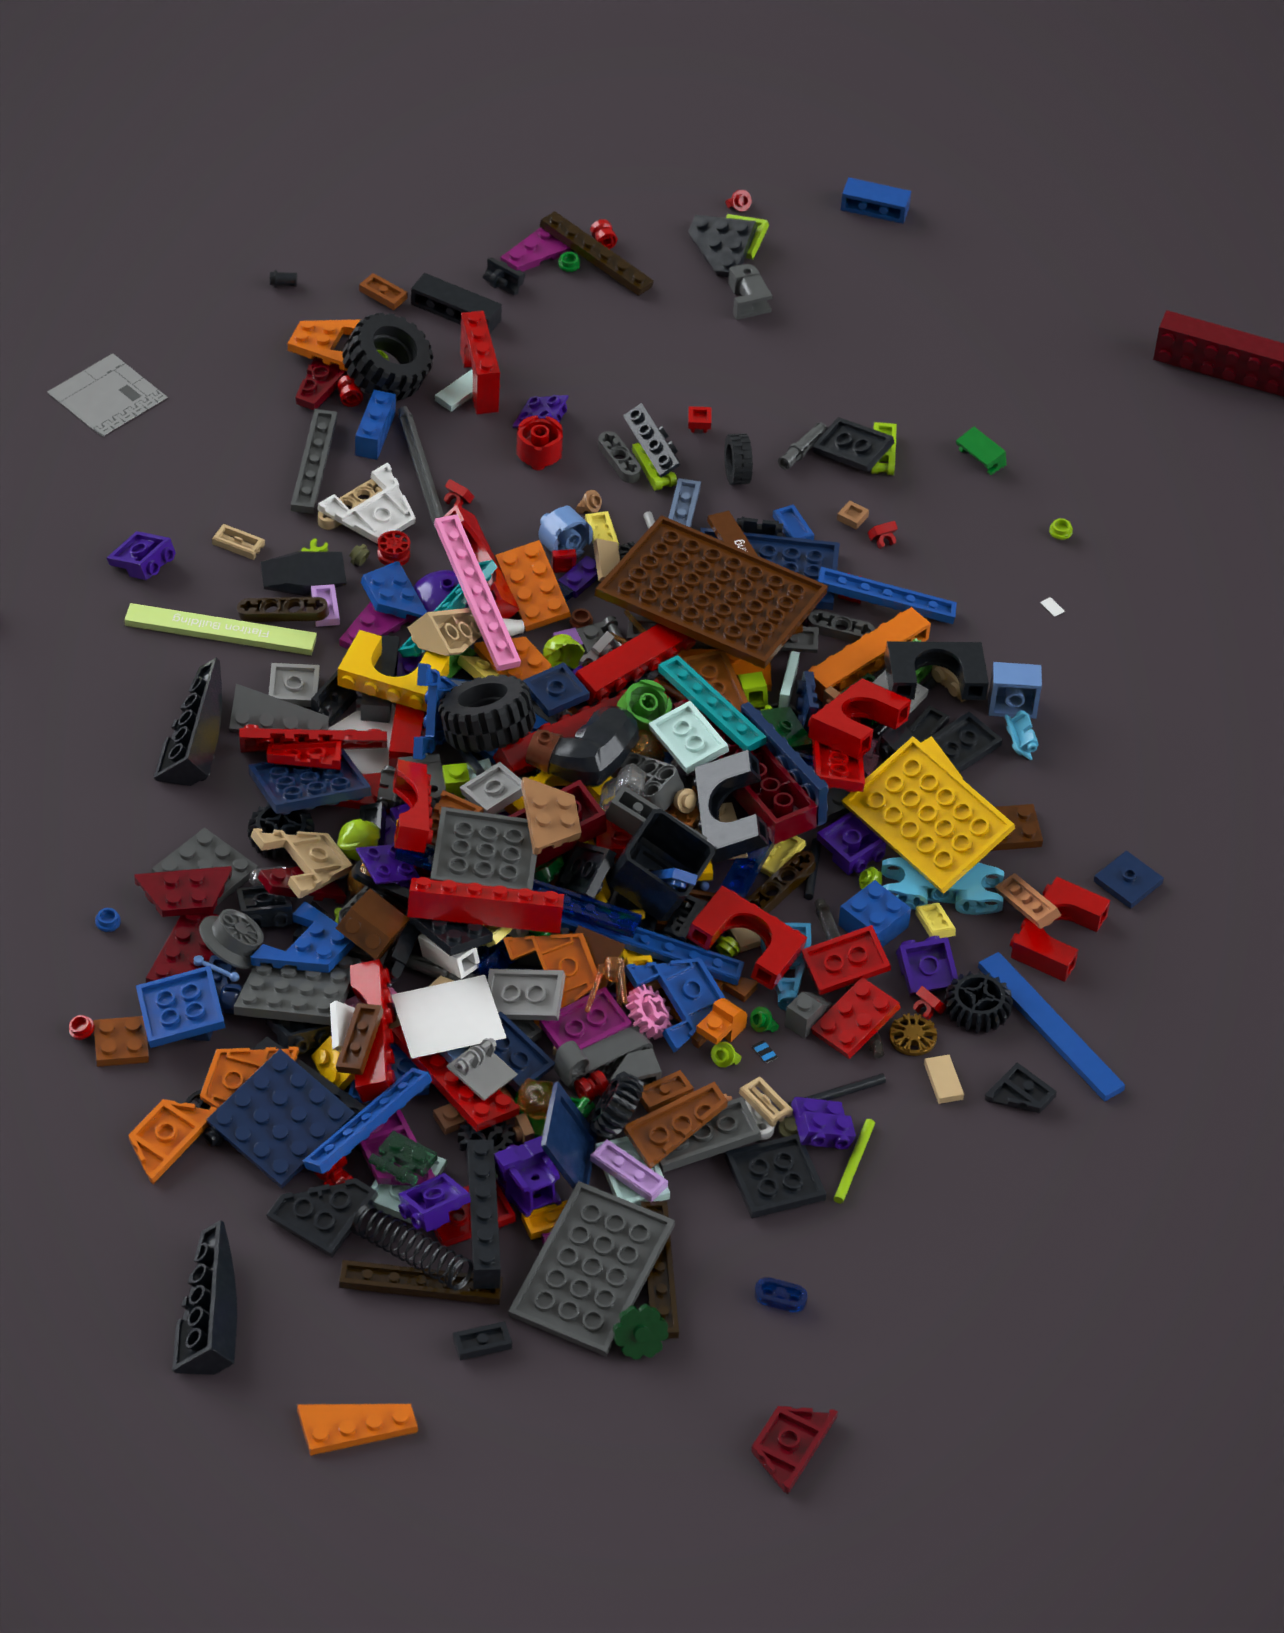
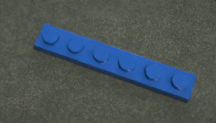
M825 567L820 568L818 582L828 586L827 592L889 607L894 610L906 611L912 607L923 617L939 622L953 624L955 620L957 602Z
M411 1068L303 1160L306 1169L321 1174L332 1169L336 1162L348 1155L361 1141L367 1139L370 1133L377 1127L386 1123L388 1118L397 1110L402 1109L411 1098L421 1093L424 1087L432 1081L429 1072Z

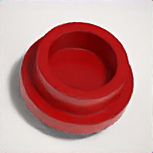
M85 1015L75 1016L69 1023V1033L76 1040L89 1037L95 1028L92 1019Z

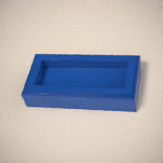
M794 504L773 511V518L775 521L783 524V533L786 537L814 540V533Z

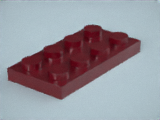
M205 913L180 916L146 977V983L205 967L203 965H194V957L200 955L204 958V961L209 962L211 955L215 954L202 940L199 926L204 918L219 915Z

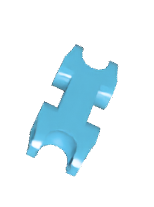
M902 857L889 858L882 861V875L899 881V883H890L883 887L891 893L898 894L896 897L911 907V909L927 905L928 901L955 903V909L963 914L979 915L1002 911L1003 897L985 889L995 888L994 886L1003 881L1004 871L997 867L977 863L943 894ZM895 866L899 870H890L888 867ZM995 875L998 878L991 879L987 878L986 876ZM985 902H996L997 904L988 905Z

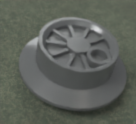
M225 909L219 916L204 918L199 926L202 940L218 958L238 968L252 969L254 967L251 965L250 957L260 948L259 946L262 944L264 936L258 924L249 916L234 909Z

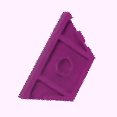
M400 1109L390 1116L386 1123L370 1133L367 1139L358 1144L378 1184L416 1186L435 1177Z

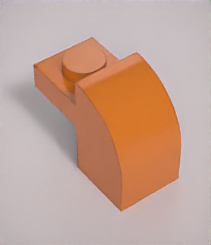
M720 998L713 1003L712 1011L697 1025L696 1032L715 1045L723 1038L732 1042L746 1028L747 1012L727 999Z

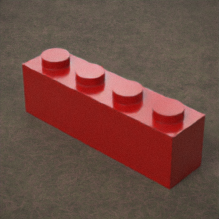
M396 703L389 747V766L396 768L399 757L413 756L414 737L426 735L423 722L427 712Z

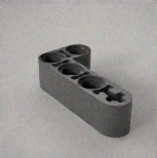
M631 751L620 768L611 775L618 782L640 788L643 798L664 811L674 802L675 794L679 790L684 789V784L674 765Z
M639 1026L628 1027L583 1049H580L575 1041H568L562 1044L556 1052L554 1070L569 1090H575L574 1083L576 1080L582 1077L588 1078L591 1073L600 1070L606 1076L617 1070L628 1053L636 1050L653 1048V1045L644 1033L641 1034L639 1032Z

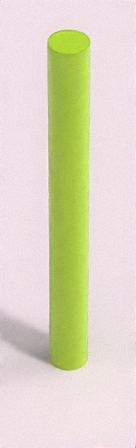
M866 1119L834 1196L836 1203L841 1204L844 1202L874 1128L875 1122L872 1119Z

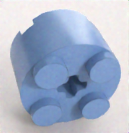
M568 505L558 508L551 513H546L540 519L539 540L551 553L554 550L575 549L576 558L584 553L582 549L585 545H590L592 541V527Z

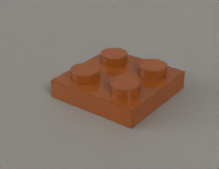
M143 1016L93 1020L95 1025L94 1037L97 1067L149 1063L147 1034Z

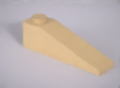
M470 608L427 612L408 627L411 638L418 648L445 656L461 654L482 636Z

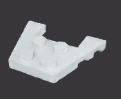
M388 462L371 472V479L383 491L352 509H349L335 494L318 503L317 508L321 513L377 544L381 534L393 530L401 532L415 523L414 513L405 495H402L399 483L394 478L391 472L392 468Z

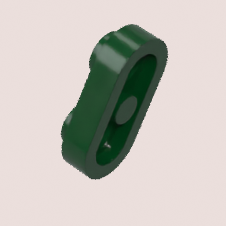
M559 855L536 867L534 883L546 884L552 881L555 875L561 873L562 867L565 865L562 856Z

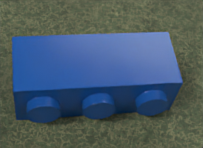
M848 177L842 193L841 210L904 224L910 207L911 191Z
M378 390L373 391L355 435V456L378 460L396 414V394Z

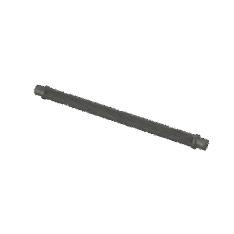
M402 406L399 408V420L434 526L435 518L443 517L444 513L412 413L409 412L408 407Z

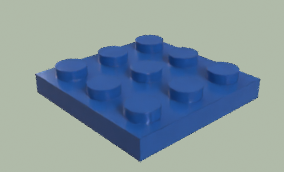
M211 966L136 985L150 1048L226 1028Z

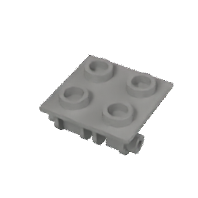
M485 1038L481 1044L473 1045L446 1066L483 1101L518 1075L494 1053L497 1044L493 1038Z

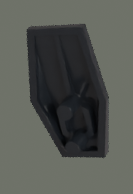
M297 551L260 562L263 587L266 590L306 596L311 594V586L335 584V587L347 584L342 552Z

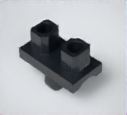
M491 257L487 260V269L483 279L489 281L490 286L493 288L500 287L512 295H516L519 292L520 286L524 283L525 273L520 270L516 271L510 268L507 263Z

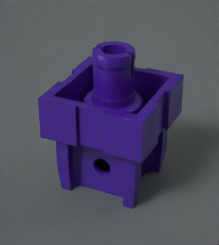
M542 1136L526 1141L520 1146L510 1145L505 1150L494 1153L495 1168L498 1173L496 1181L509 1204L514 1203L525 1217L531 1216L533 1210L553 1202L557 1206L562 1204V1200L555 1190V1182L560 1179V1174L554 1163L542 1149ZM540 1194L541 1197L534 1198L533 1195Z

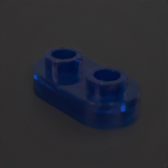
M770 1277L758 1280L755 1285V1299L763 1305L788 1312H800L807 1305V1291L800 1285Z

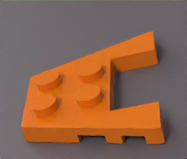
M360 320L300 321L287 343L288 351L310 359L313 356L321 358L323 363L331 365L333 362L339 365V369L347 371L348 368H345L343 363V351H336L334 349L343 334L351 335Z
M583 933L503 938L511 961L537 952L543 970H564L566 978L561 1009L581 999L602 982ZM534 1020L535 1024L542 1030L539 1026V1020Z
M293 1046L289 1047V1049H281L296 1062L299 1047ZM266 1047L264 1050H250V1048L216 1049L200 1093V1099L211 1107L218 1109L279 1049H276V1047Z

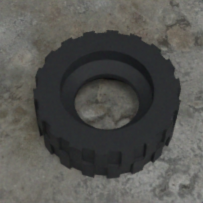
M747 433L728 434L726 436L724 460L726 476L730 485L750 484L752 479L753 456Z

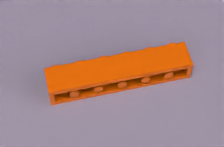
M910 607L906 611L898 613L890 621L882 623L869 634H864L856 642L846 645L843 650L835 655H830L822 663L811 667L808 671L814 672L817 698L823 703L824 690L832 686L838 692H841L865 674L870 673L872 675L884 668L887 641H913L914 638L922 642L929 639L931 623Z

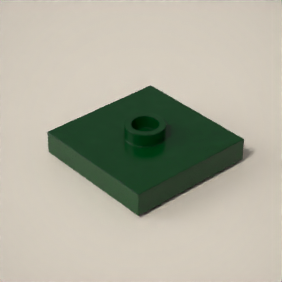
M790 707L759 710L767 722L773 724L780 736L786 738L794 751L807 750L812 747L811 738L808 737V733Z

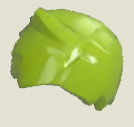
M566 634L555 635L547 641L543 648V656L550 662L552 667L564 662L570 670L580 666L579 661L585 652L579 642Z
M362 819L352 820L341 828L337 846L348 859L360 861L361 858L356 848L377 846L378 840L381 837L380 829L373 822Z

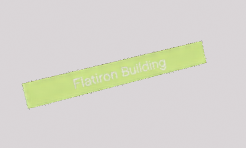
M130 603L124 620L125 626L311 656L317 640V633L133 603Z

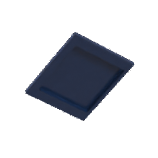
M555 1082L549 1100L541 1146L574 1190L578 1181L589 1185L593 1162L590 1161V1155L595 1151L598 1135L594 1134L595 1132L590 1129L588 1121L561 1084Z

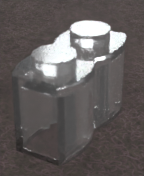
M632 763L623 767L617 777L608 780L602 786L599 805L606 813L622 785L642 797L646 772Z

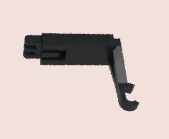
M361 860L358 861L352 869L353 878L375 890L403 910H406L404 914L407 916L410 889L395 883L375 884L372 877L360 871L362 862ZM409 922L390 946L382 965L383 968H388L391 982L387 984L389 988L401 976L420 932Z

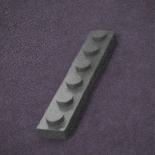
M314 410L291 502V511L309 514H314L337 422V412Z

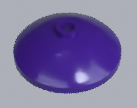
M440 570L420 578L414 585V589L426 611L433 612L459 584V581L453 570Z

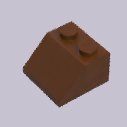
M370 888L349 909L335 929L377 960L383 957L411 919Z

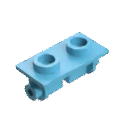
M1023 710L1018 711L1013 718L1006 714V729L1012 737L1014 751L1018 755H1023L1032 760L1030 752H1035L1039 744L1034 730L1030 729L1033 726L1029 714Z

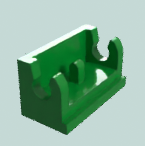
M974 426L956 440V445L960 447L958 450L969 452L984 464L985 468L989 469L987 473L990 475L1007 465L1006 451Z

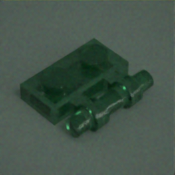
M393 1130L379 1147V1155L381 1157L373 1153L368 1162L376 1166V1170L395 1176L397 1181L403 1184L407 1182L415 1186L419 1177L413 1173L424 1177L438 1160V1153Z

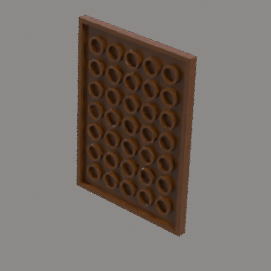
M661 515L596 587L595 596L765 669L826 595L828 586Z

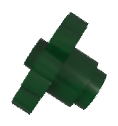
M647 1304L641 1305L639 1309L629 1306L619 1314L620 1323L613 1326V1339L618 1346H621L625 1356L638 1360L644 1354L646 1357L652 1358L663 1349L661 1341L666 1340L669 1336L668 1324L664 1318L660 1317L661 1315L657 1308L650 1307Z

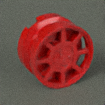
M394 530L381 534L378 538L377 551L379 561L384 565L399 561L401 566L406 564L410 559V538L405 533Z

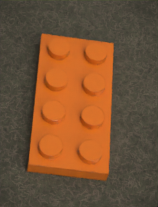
M540 540L495 555L496 561L520 609L518 614L524 622L526 632L571 617L570 610Z

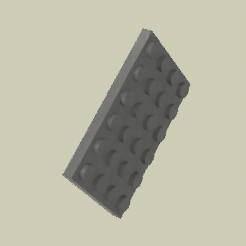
M578 1181L508 1311L509 1316L606 1357L614 1343L613 1326L620 1323L619 1314L629 1306L634 1305L675 1226V1220Z

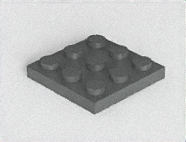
M204 827L154 866L152 873L231 866L232 876L230 879L228 878L225 890L217 900L218 905L234 893L236 888H240L258 874L259 870L255 863Z

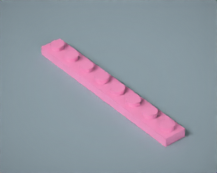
M458 514L435 518L434 526L496 670L502 671L520 667L521 660Z

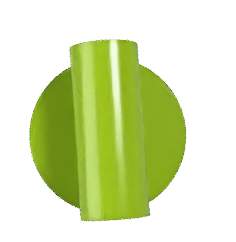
M875 867L863 870L859 876L860 888H865L874 880L882 885V872L878 871Z
M719 1042L713 1046L711 1051L713 1062L722 1068L728 1067L733 1063L738 1064L742 1058L728 1042Z

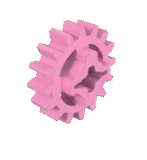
M645 984L640 987L638 986L630 991V995L626 997V1000L629 1002L626 1008L630 1010L628 1016L634 1019L633 1026H639L641 1034L646 1032L648 1039L653 1037L656 1040L663 1037L662 1033L665 1029L673 1026L670 1022L673 1016L668 1012L671 1008L664 1004L666 999L659 995L658 990L653 992L652 986L646 988Z

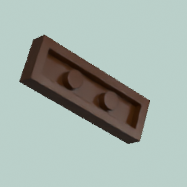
M357 1003L336 1063V1069L339 1073L363 1075L384 1012L382 1005Z

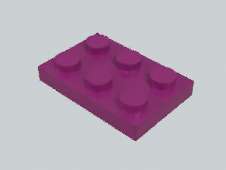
M603 987L560 1009L559 1021L539 1020V1026L557 1050L568 1041H575L579 1048L583 1049L631 1027L632 1022L606 987Z

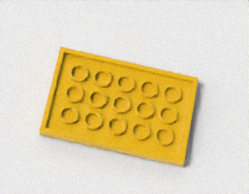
M913 736L865 779L863 792H850L842 800L843 805L943 894L1015 829L1014 824Z

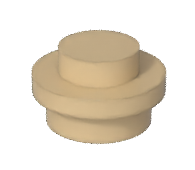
M688 788L679 790L674 796L675 807L682 813L692 812L696 807V793Z

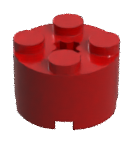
M537 415L527 417L520 422L517 431L516 453L521 461L530 465L534 470H542L544 467L550 466L561 459L563 429L557 420L546 416V419H541Z

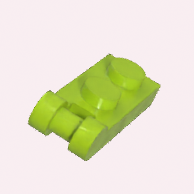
M874 422L873 429L893 436L895 443L871 469V474L886 472L887 475H894L897 424Z
M632 444V452L654 491L661 490L663 486L673 487L677 485V477L674 472L671 471L661 478L641 444Z

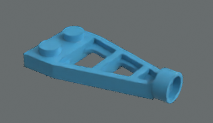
M785 923L807 937L803 949L811 946V923ZM761 938L760 947L762 953H764L766 945ZM802 954L799 955L789 968L795 969V977L781 978L775 986L778 994V1006L782 1010H786L787 1006L798 996L806 967Z

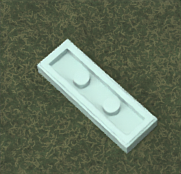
M472 369L435 394V401L452 412L472 398Z
M791 651L778 708L789 707L797 675L800 652Z

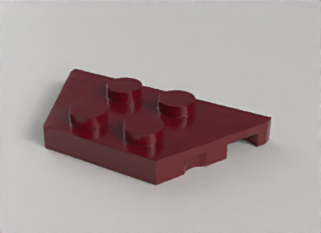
M232 867L134 874L135 884L137 887L141 886L145 891L146 898L156 906V910L162 917L213 913L217 906V900L225 890L228 878L230 879L232 876Z
M777 1406L753 1443L751 1452L784 1493L789 1494L835 1422L838 1411L829 1409V1413L812 1412L813 1408L802 1407L794 1409L787 1406Z

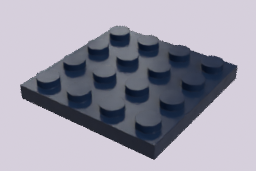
M343 748L341 770L285 764L278 765L267 762L248 765L249 775L276 814L285 815L295 810H311L316 808V806L326 804L337 805L341 801H358L364 797L372 796L371 786Z
M279 1049L206 1121L220 1136L282 1189L305 1167L303 1160L355 1116V1112L284 1051Z

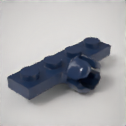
M211 955L209 963L230 973L235 972V966L224 962L215 955ZM212 970L222 1014L234 1015L233 1006L243 987L238 984H230L231 980L229 977ZM213 1031L186 1039L210 1041Z

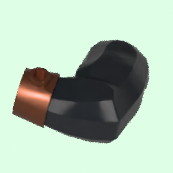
M608 706L595 711L587 724L580 727L573 737H563L561 734L538 729L530 741L526 754V763L568 782L574 783L581 780L585 786L599 787L620 768L629 752L640 739L638 723L628 710L622 707Z

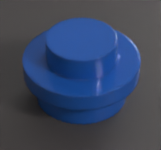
M112 908L101 909L95 918L97 928L105 932L116 930L121 923L120 915Z

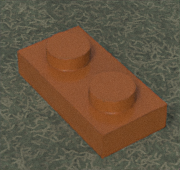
M374 273L359 284L360 292L392 310H395L408 299L407 291Z
M679 1070L645 1085L639 1101L646 1111L651 1113L692 1093L694 1087L682 1071Z

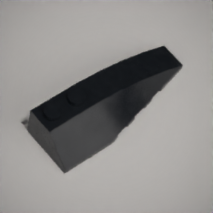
M217 657L200 666L188 690L191 695L183 701L180 707L183 713L179 720H174L171 726L174 729L172 737H167L163 743L154 774L156 781L192 786L199 781L206 780L211 773L210 768L216 755L215 750L219 738L222 713V680L220 660Z
M222 1220L201 1231L194 1257V1262L197 1263V1266L188 1279V1284L191 1285L189 1296L183 1298L181 1307L185 1311L183 1319H178L175 1330L172 1371L178 1374L215 1375L233 1365L235 1361L237 1293L231 1249L225 1223Z

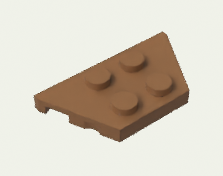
M522 777L521 788L533 854H540L542 849L548 846L556 848L562 846L565 842L580 839L581 827L575 796L527 777Z

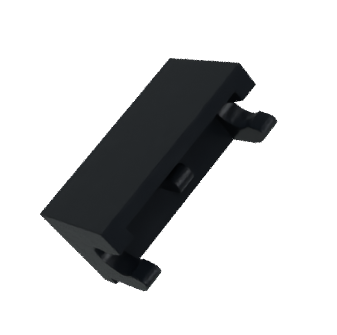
M337 670L311 698V710L329 716V726H332L357 699L358 694L355 690L338 686Z
M688 895L677 908L667 926L664 927L661 935L689 943L690 940L687 939L691 923L707 905V901Z

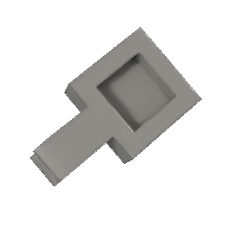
M606 631L592 649L581 657L579 665L586 661L591 663L600 656L609 653L613 648L610 644L614 636Z

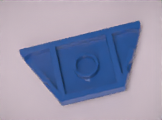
M399 561L362 576L361 584L376 611L393 614L404 619L407 614L420 618L427 613Z

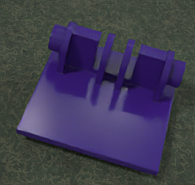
M569 396L530 397L512 427L518 428L520 422L525 418L537 415L541 419H546V416L560 422L567 411V404L565 402Z
M394 844L356 848L375 884L396 883L410 889L411 878L420 877L404 849L394 848Z

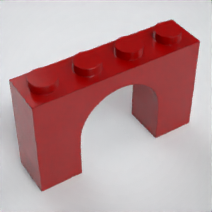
M484 311L461 313L460 354L464 368L472 367V400L476 415L499 412L500 370Z
M862 678L810 717L808 721V727H810L808 737L858 760L870 750L874 729L850 718H869L896 730L908 720L911 700Z
M1056 877L1051 885L1047 884L1042 896L1058 908L1061 916L1055 920L1072 921L1098 932L1108 916L1111 900L1062 878ZM1025 917L1020 928L1021 931L1019 934L1015 933L1010 941V947H1012L1011 958L1065 982L1076 966L1079 949L1052 938L1046 933L1044 928L1040 929Z
M723 885L691 923L687 939L708 951L726 930L745 928L755 932L764 941L766 950L755 963L751 978L770 990H773L799 957L807 940V937L800 931L793 929L777 917L770 915L756 904L747 901Z

